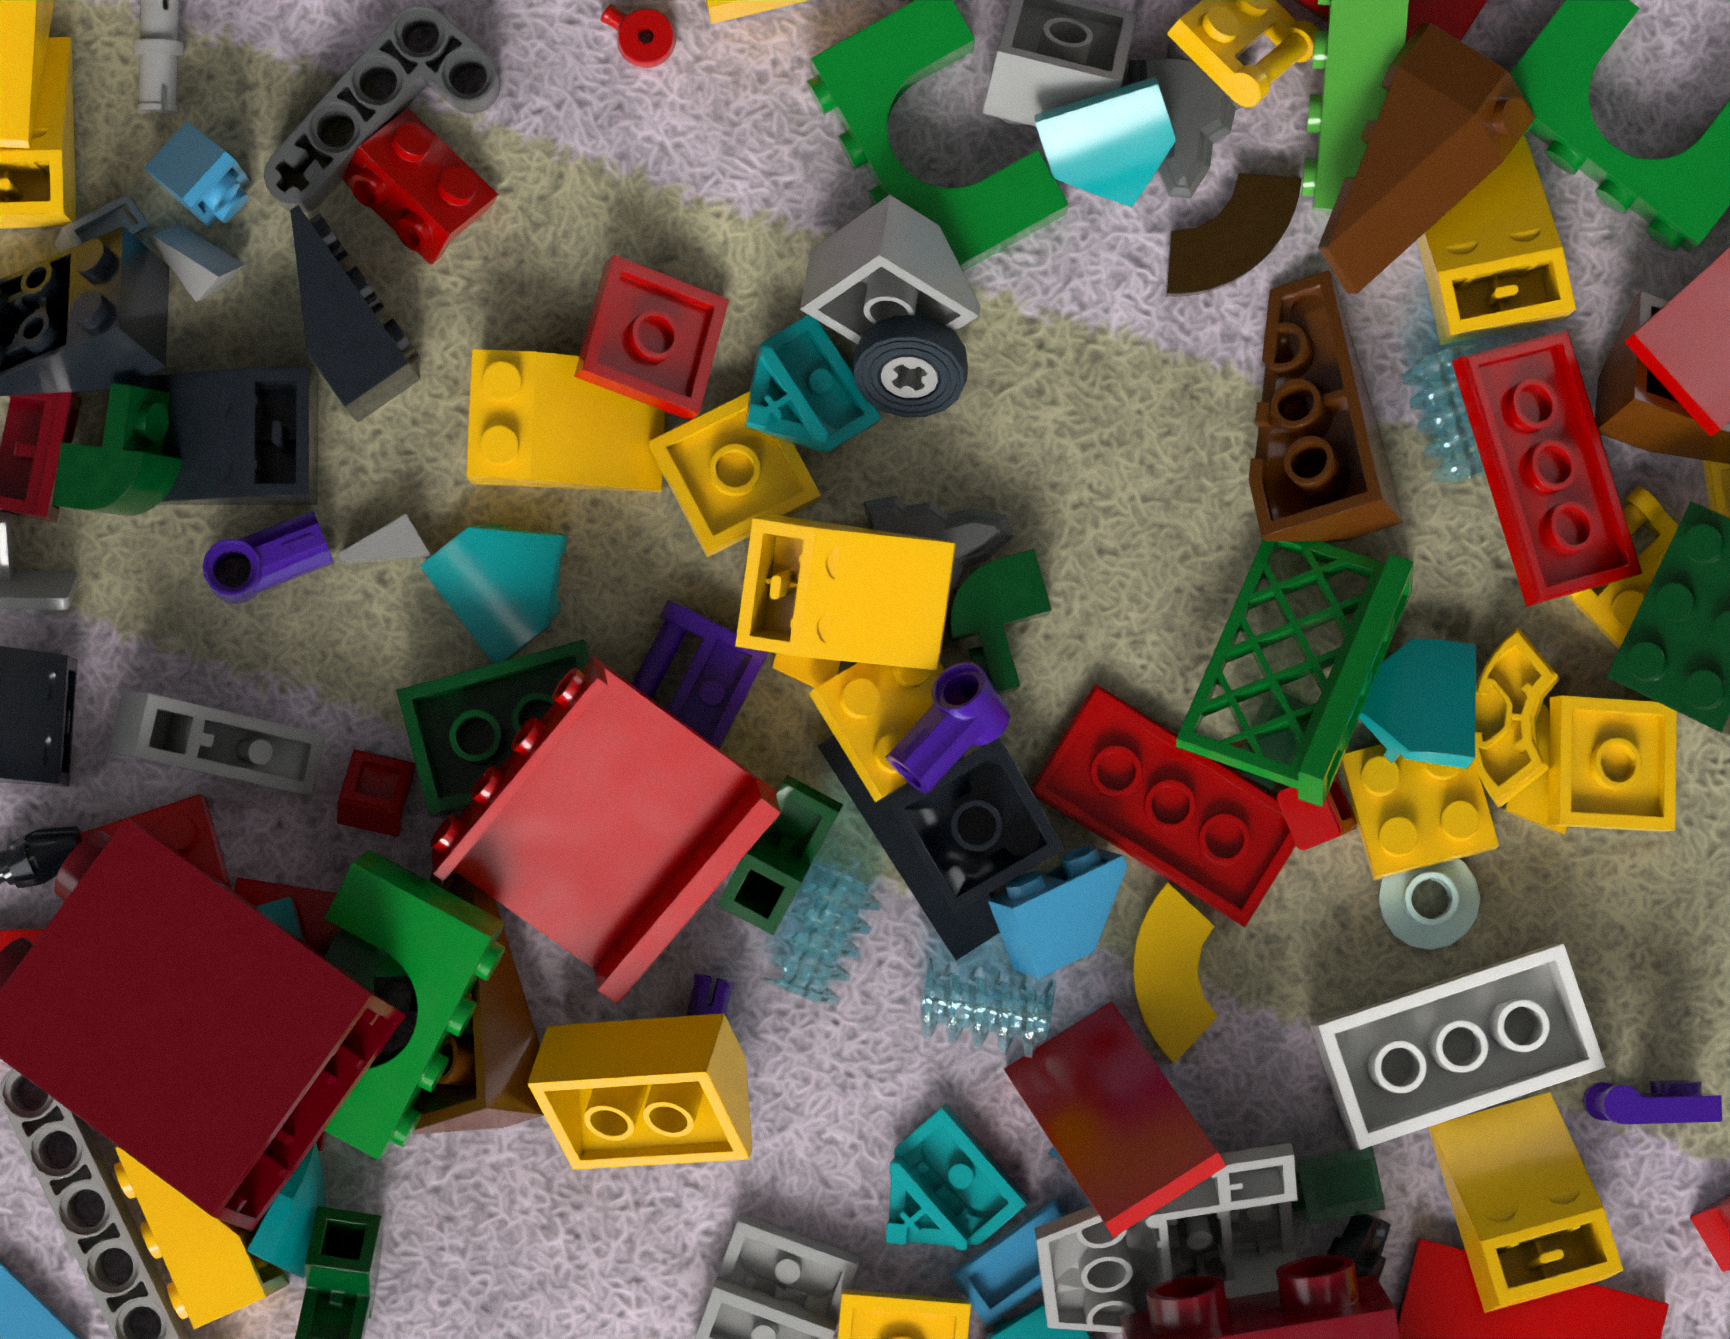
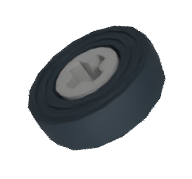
M896 315L876 322L862 334L854 353L853 369L856 387L870 404L883 412L900 417H927L945 411L959 399L967 381L968 363L966 348L956 332L939 321L919 315ZM902 364H903L905 367L908 368V369H906V368H903V367H902V369L899 370L900 365H902ZM917 367H921V368L917 369V373L913 370V369H915V368H917Z

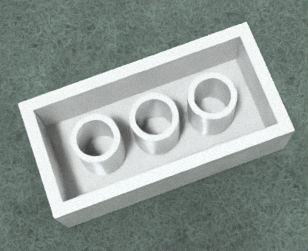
M1550 944L1310 1025L1350 1146L1359 1150L1606 1068L1564 944Z

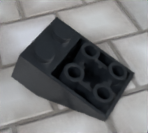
M297 205L290 210L307 354L342 405L358 423L420 380L411 365L421 358L394 318L382 325L375 314L385 306L357 265L345 272L339 264L349 254L322 215L319 213L309 220L300 206Z
M122 226L0 279V396L110 389L111 383L125 385L165 368L169 266Z
M241 368L141 377L126 384L170 393L168 406L169 425L164 436L162 455L180 458L182 463L175 484L158 505H318V378L310 368Z
M0 646V783L69 787L77 659L68 655Z

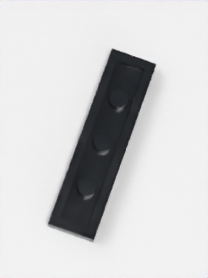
M833 735L819 744L818 748L955 961L999 934L998 926L988 903V900L992 899L989 894L953 914L888 802L914 787L907 783L875 802L835 736Z

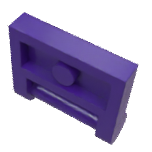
M667 600L659 616L664 622L632 685L653 699L686 633L688 632L703 639L667 710L721 749L770 652L735 647L736 633L673 601Z
M1689 1080L1650 1081V1093L1641 1094L1631 1086H1614L1611 1083L1598 1082L1589 1086L1583 1094L1582 1102L1585 1111L1589 1116L1597 1120L1611 1121L1618 1124L1722 1122L1721 1095L1702 1093V1082H1689Z

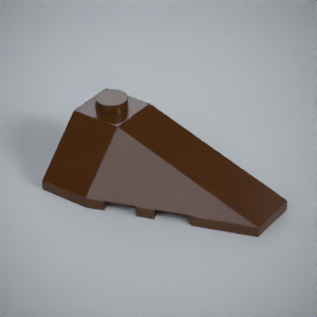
M1421 23L1389 65L1381 85L1388 91L1377 120H1367L1360 140L1367 144L1356 175L1344 179L1318 246L1347 294H1358L1503 163L1535 119L1534 114L1508 70L1432 23Z
M1330 270L1270 289L1262 362L1265 364L1262 401L1257 402L1255 423L1259 426L1255 458H1251L1249 470V484L1261 537L1265 541L1344 542L1404 523L1390 463L1333 274Z
M1640 291L1631 303L1598 377L1595 420L1600 435L1649 452L1730 464V422L1710 437L1625 344L1624 341L1669 302L1663 298Z
M431 870V883L501 920L494 898L454 870L444 881L435 876L433 870ZM504 927L496 942L505 946V950L496 969L488 981L478 977L468 997L477 1002L471 1019L459 1037L450 1033L441 1051V1054L449 1058V1062L440 1080L431 1093L422 1088L413 1106V1109L422 1114L412 1135L504 1128L544 1116L527 1084L540 1044ZM413 990L409 1011L418 1012L417 996L415 990Z

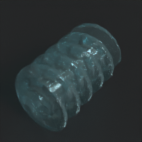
M1476 343L1459 345L1421 358L1401 377L1404 385L1423 386L1421 391L1410 398L1409 405L1414 410H1429L1431 412L1417 423L1416 428L1417 432L1421 434L1438 435V438L1423 450L1425 457L1445 459L1446 461L1432 471L1431 477L1434 482L1460 483L1486 475L1451 362L1459 357L1468 355L1476 349Z
M814 861L812 868L825 882L824 884L804 883L801 891L815 905L813 908L794 907L791 913L804 927V930H784L781 935V939L794 953L793 955L773 954L770 960L784 976L782 979H762L817 1004L838 1006L841 997L828 983L829 981L849 982L852 975L838 960L840 957L859 958L862 950L848 937L850 934L869 935L872 927L859 915L860 910L880 911L883 904L869 891L870 885Z
M929 957L918 1017L923 1039L930 1040L941 1023L945 1024L949 1044H956L964 1029L970 1028L974 1048L981 1049L990 1032L996 1033L999 1052L1006 1053L1015 1037H1021L1024 1055L1031 1058L1040 1042L1046 1041L1054 1004L1056 979L1051 978L1041 995H1037L1033 976L1025 974L1014 991L1011 989L1009 973L1006 970H1000L992 984L986 986L984 971L981 966L975 965L965 982H962L958 964L954 961H949L941 976L935 977L933 961Z

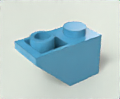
M188 121L180 127L144 167L159 185L208 228L217 219L223 223L231 220L241 210L249 197V194L244 189L251 181L237 161Z
M1095 845L1079 847L1060 858L1061 866L1044 874L1040 871L1022 874L1006 883L1007 892L988 900L1014 970L1040 979L1095 951L1127 869L1123 855L1099 849Z

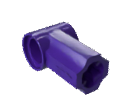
M310 511L238 540L226 539L219 541L211 546L206 553L202 568L205 580L218 598L224 602L239 604L248 602L257 596L259 592L334 564L315 513ZM237 556L245 558L251 563L250 576L243 584L229 587L218 582V568L226 559Z
M962 662L944 670L933 684L932 697L935 703L885 756L896 772L906 779L911 786L924 794L937 784L970 746H983L993 742L1003 734L1009 724L1010 712L1008 706L985 672L977 664Z

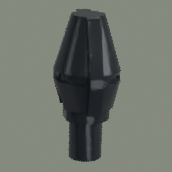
M77 826L39 829L13 841L6 850L0 851V884L7 882L9 885H16L19 889L41 885L56 877L68 855L82 841L80 829Z

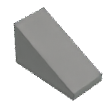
M127 193L64 226L54 245L59 253H62L122 226L136 236L150 225ZM125 206L136 222L135 225L131 223L121 207Z
M180 223L152 235L149 239L196 302L222 290L245 266L244 263Z
M407 514L402 515L337 554L344 564L422 559L432 556Z

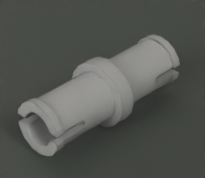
M140 0V39L133 41V54L139 56V100L137 112L148 114L150 110H155V114L178 113V58L184 56V43L178 41L179 0Z

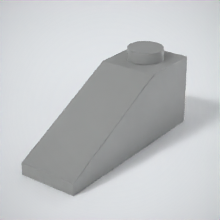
M123 690L109 752L312 797L326 734L150 693Z

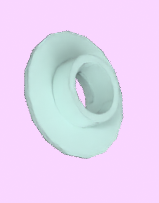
M1456 859L1383 878L1378 900L1382 918L1394 936L1411 947L1433 950L1451 946L1468 933L1477 919L1480 894L1475 876L1465 862ZM1428 879L1441 884L1447 891L1449 898L1448 906L1444 913L1434 917V919H1427L1419 915L1413 908L1411 900L1416 886Z

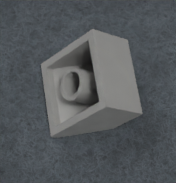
M1011 0L982 114L998 117L1012 125L1036 127L1035 114L1121 88L1137 14L1082 0Z
M888 195L810 250L800 310L859 344L862 334L872 325L896 315H919L933 319L955 332L979 316L980 304L940 226L893 196Z

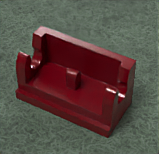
M73 392L10 395L0 446V512H10L11 515L57 523L60 507L53 506L60 446L61 442L73 444L82 399Z

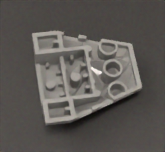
M1286 1143L1220 1153L1226 1165L1225 1168L1114 1238L1093 1206L1034 1228L1047 1327L1122 1333L1119 1316L1149 1311L1146 1291L1149 1288L1168 1280L1183 1277L1211 1276L1220 1278L1224 1281L1227 1298L1278 1290L1277 1268L1285 1263L1297 1260L1291 1201L1297 1200L1295 1159L1292 1144Z

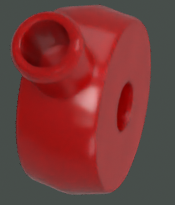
M609 4L600 18L602 23H606L617 30L616 41L619 52L626 61L634 66L641 68L656 67L665 62L674 51L676 45L675 28L672 22L659 11L639 9L627 15L616 8L615 5ZM649 32L654 37L650 43H642L639 40L640 35Z

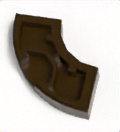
M1239 173L1232 197L1218 216L1197 228L1171 231L1165 297H1184L1215 291L1239 280L1258 266L1276 247L1288 228L1296 210L1302 178Z

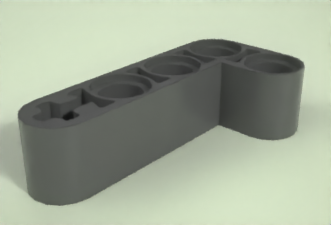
M419 4L407 7L392 20L273 153L265 165L264 180L266 188L280 207L289 212L297 205L300 206L304 213L314 210L343 180V176L358 146L402 113L427 85L450 105L463 113L476 114L491 107L500 92V80L494 62L483 49L439 11L430 6ZM418 27H432L439 32L438 42L435 47L427 52H413L406 47L408 36ZM469 67L479 68L487 74L486 83L476 93L462 94L453 87L454 79L463 69ZM387 73L396 77V88L393 94L386 99L373 100L365 96V85L374 75ZM346 120L354 124V135L346 145L335 148L323 143V132L333 121ZM310 144H312L322 160L329 163L325 169L321 168L316 159L312 161L305 149ZM290 169L296 174H301L305 170L304 176L309 185L302 192L294 186L287 190L288 185L283 176Z

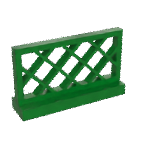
M1262 539L1178 733L1176 747L1298 789V799L1323 807L1411 595L1414 562L1389 554L1386 563L1321 541H1265ZM1276 547L1301 555L1309 571L1278 583L1269 566ZM1317 561L1322 562V563H1325V564L1322 565V566H1319L1318 563H1317ZM1345 571L1369 578L1363 594L1340 603L1337 602L1326 580ZM1264 578L1268 587L1258 591ZM1316 583L1328 608L1296 620L1285 595ZM1275 600L1286 624L1254 636L1246 619L1249 610ZM1355 612L1349 625L1345 616ZM1335 620L1344 638L1341 647L1315 657L1303 632ZM1241 631L1245 641L1235 644ZM1294 637L1305 661L1273 674L1261 649ZM1252 653L1264 678L1231 690L1223 674L1226 663ZM1332 666L1326 679L1322 669ZM1312 674L1321 691L1318 701L1292 711L1280 686ZM1218 685L1222 695L1212 698ZM1271 691L1282 716L1250 728L1238 703ZM1228 707L1240 730V733L1220 741L1197 734L1203 717ZM1310 720L1303 734L1299 724ZM1289 728L1298 745L1291 766L1264 757L1257 741ZM1247 745L1250 752L1240 748Z

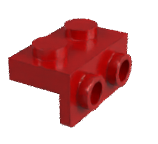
M409 108L405 109L358 146L343 176V181L351 188L356 199L364 206L376 212L397 233V236L407 248L416 251L429 264H434L439 260L450 241L483 215L494 204L499 195Z

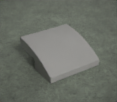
M740 1213L695 1339H832L839 1319L841 1289L850 1290L861 1256Z

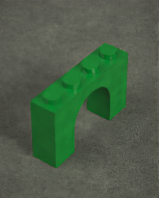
M915 0L811 57V71L814 77L807 80L806 84L821 112L825 115L834 110L845 129V132L839 134L837 139L852 167L857 169L865 165L876 184L874 188L868 190L873 205L891 195L938 224L962 271H965L1063 217L1067 213L1069 204L1038 150L982 181L960 188H941L927 184L911 175L900 164L891 148L887 132L888 120L894 105L911 86L972 53L975 44V38L953 0Z
M1566 0L1509 73L1535 116L1534 121L1523 136L1529 131L1549 147L1546 149L1545 154L1560 169L1572 175H1575L1580 170L1599 184L1595 192L1607 205L1621 213H1626L1630 208L1649 223L1646 227V232L1658 244L1673 252H1676L1681 247L1690 253L1703 241L1730 206V97L1689 149L1676 156L1651 160L1637 158L1620 151L1606 140L1593 120L1589 105V87L1597 64L1640 8L1630 0Z
M368 849L352 862L324 919L388 953L404 968L412 981L417 996V1022L408 1044L399 1049L378 1054L324 1131L379 1160L394 1143L403 1148L415 1130L422 1113L413 1109V1106L422 1088L431 1093L440 1080L449 1062V1058L441 1054V1051L450 1033L459 1037L471 1019L477 1002L468 997L478 977L488 981L496 969L505 950V946L496 941L506 922Z

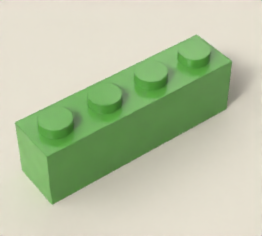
M1317 0V5H1329L1327 31L1315 30L1312 68L1324 69L1322 95L1310 94L1307 116V132L1318 133L1316 158H1304L1301 196H1313L1312 210L1332 212L1344 179L1355 176L1367 147V144L1360 140L1367 120H1377L1388 94V91L1381 86L1389 65L1405 46L1409 0Z

